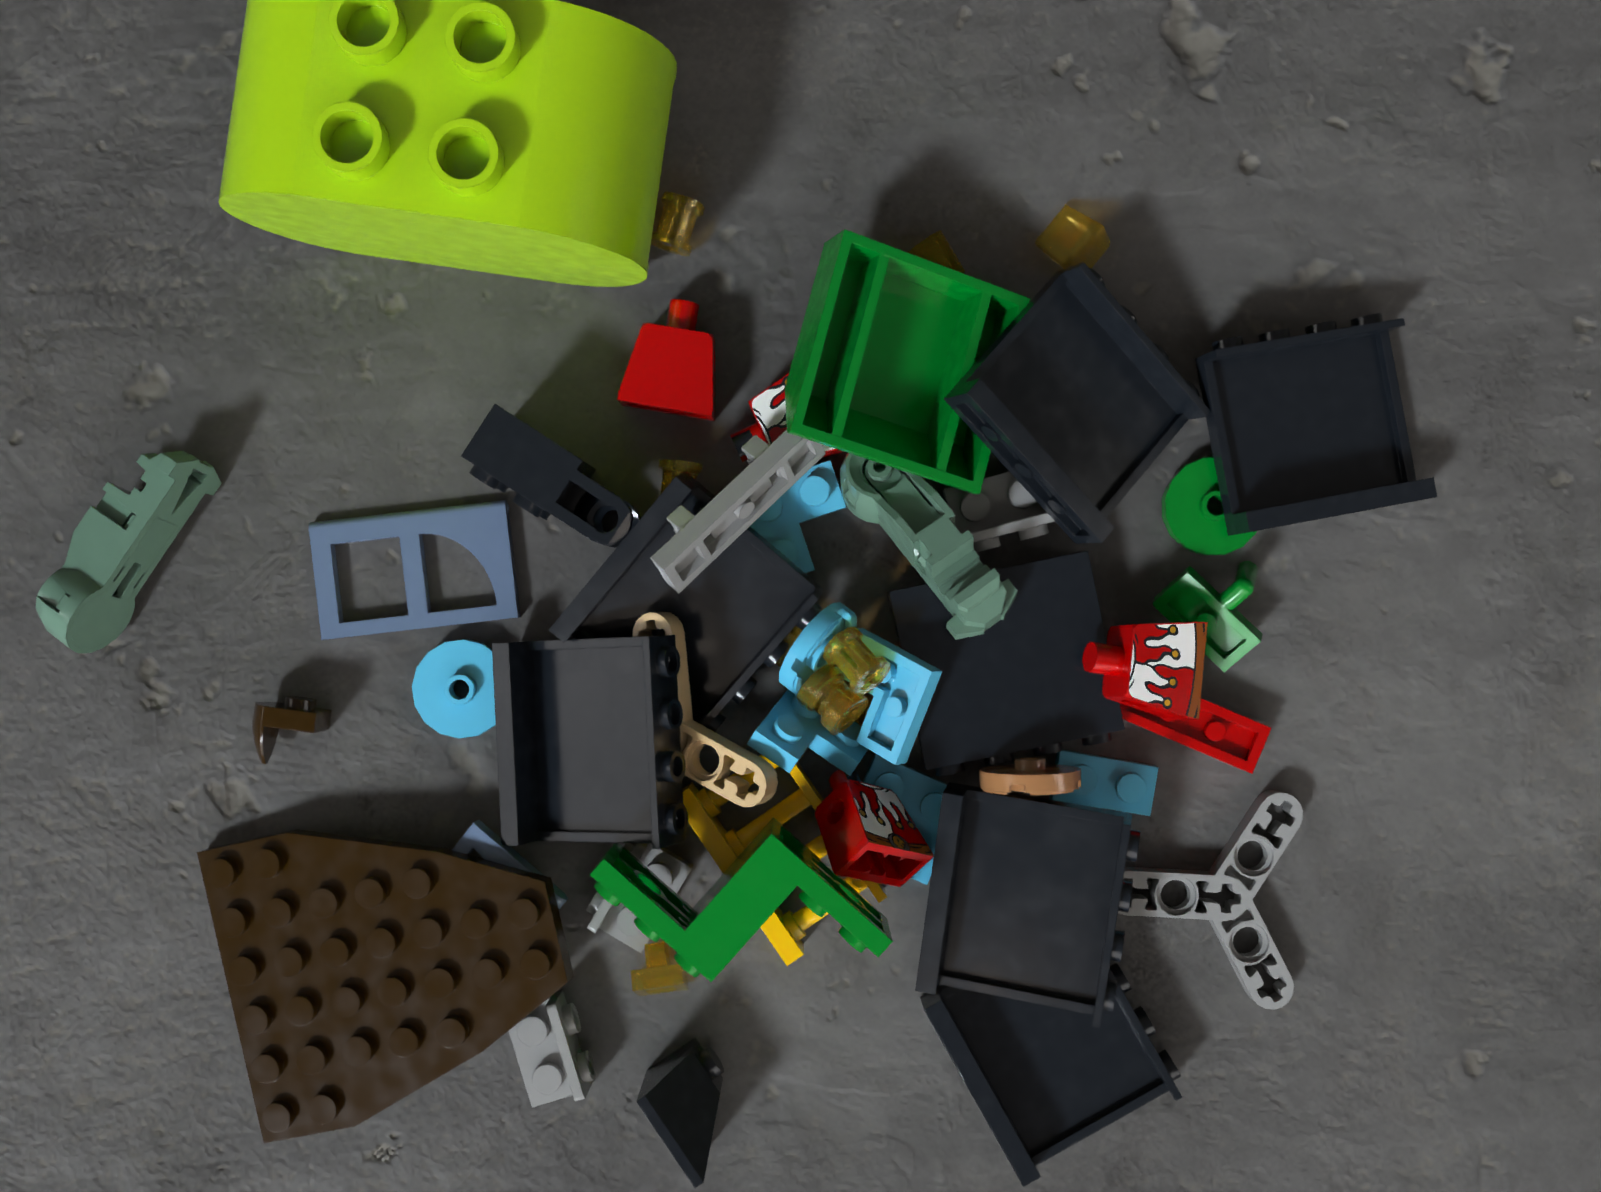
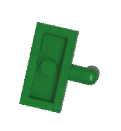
M1251 561L1240 563L1235 581L1221 594L1189 566L1156 595L1152 602V605L1171 623L1207 622L1205 655L1223 672H1226L1262 640L1263 634L1236 609L1254 591L1258 568Z

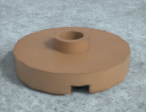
M1045 758L1014 759L1015 764L988 766L979 770L980 788L987 793L1007 795L1011 791L1030 793V795H1057L1072 793L1081 787V768L1068 765L1045 764Z

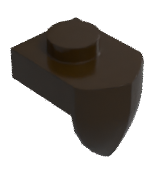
M286 696L285 703L255 702L252 731L261 763L268 764L275 747L279 729L307 733L328 730L332 710L316 708V699L299 696Z

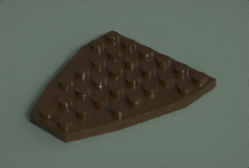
M300 829L208 848L197 852L264 1143L357 1126L483 1052L574 977L552 879L548 876L447 848Z

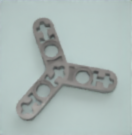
M1280 790L1262 792L1254 800L1209 871L1125 866L1123 879L1127 878L1128 881H1133L1132 886L1137 889H1149L1152 904L1150 906L1146 905L1148 899L1143 894H1131L1129 911H1118V914L1209 920L1247 995L1264 1009L1275 1010L1282 1008L1293 996V979L1253 902V898L1300 828L1303 820V809L1300 802L1294 796ZM1285 802L1282 810L1287 814L1286 820L1284 822L1273 821L1266 831L1276 836L1272 843L1266 837L1252 831L1255 825L1264 830L1267 828L1272 820V815L1267 812L1271 803L1280 806ZM1248 841L1258 842L1263 850V857L1260 863L1252 868L1241 866L1238 860L1240 847ZM1152 878L1150 887L1148 888L1147 879ZM1172 880L1182 881L1187 890L1185 900L1178 906H1166L1161 899L1163 886ZM1201 881L1199 888L1204 892L1211 893L1221 892L1222 884H1226V888L1235 893L1234 899L1226 900L1224 908H1221L1220 904L1214 899L1199 898L1196 882ZM1198 900H1199L1200 905H1201L1200 908H1196V907H1197V904H1198ZM1245 927L1254 928L1258 934V944L1255 949L1248 953L1237 952L1233 945L1236 932ZM1261 962L1264 970L1274 979L1279 978V980L1273 983L1275 990L1273 994L1268 995L1263 990H1257L1264 984L1258 970L1252 965Z

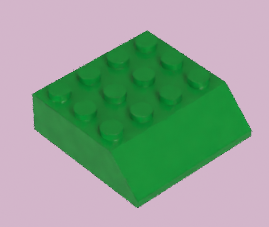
M844 229L824 243L785 386L787 433L975 495L980 494L991 451L948 405L944 398L1027 306L1030 298Z

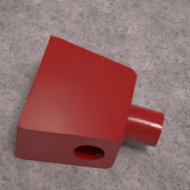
M670 299L666 326L643 323L618 391L617 400L622 406L715 421L716 344L713 334L695 331L699 304L682 299Z

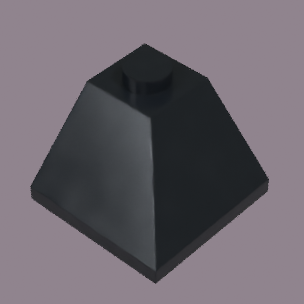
M696 1037L646 1071L636 1101L694 1188L704 1183L723 1081L721 1074L724 1073V1067L714 1050L709 1046L703 1049Z

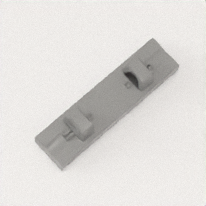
M787 430L771 445L757 435H754L741 447L748 458L747 462L749 465L696 515L692 514L684 506L679 505L666 518L673 526V531L676 534L651 557L664 580L676 592L680 593L826 454L822 444L787 433Z

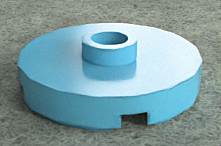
M841 602L832 603L820 611L807 624L788 651L779 671V682L795 695L803 694L804 688L802 686L808 690L817 686L840 660L846 646L841 640L845 632L850 634L852 628H856V614Z
M470 639L444 642L429 651L416 668L412 683L414 706L423 721L439 734L460 739L479 736L496 726L492 648L484 643ZM458 680L465 681L469 686V693L465 698L458 697L454 692V684Z

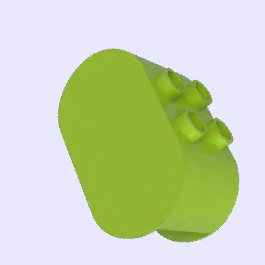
M247 0L218 202L224 211L252 226L286 238L343 252L571 285L621 287L639 284L646 280L648 276V260L673 86L677 73V62L664 44L645 31L607 14L558 0Z

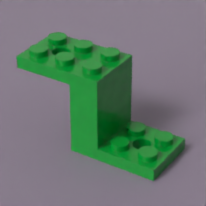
M774 817L693 908L620 843H614L590 873V876L597 881L594 884V888L607 902L614 906L622 903L637 916L634 919V923L644 935L655 942H658L660 938L676 951L674 959L687 973L693 977H698L702 974L710 982L716 978L797 886L802 890L798 895L801 901L820 917H823L826 912L829 913L842 926L838 930L839 934L860 953L868 948L879 958L893 942L887 918L839 875H835L826 863Z

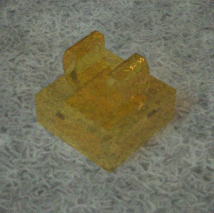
M665 941L645 944L647 968L631 970L632 991L639 996L689 990L687 972L679 964L670 965L669 946L665 945Z

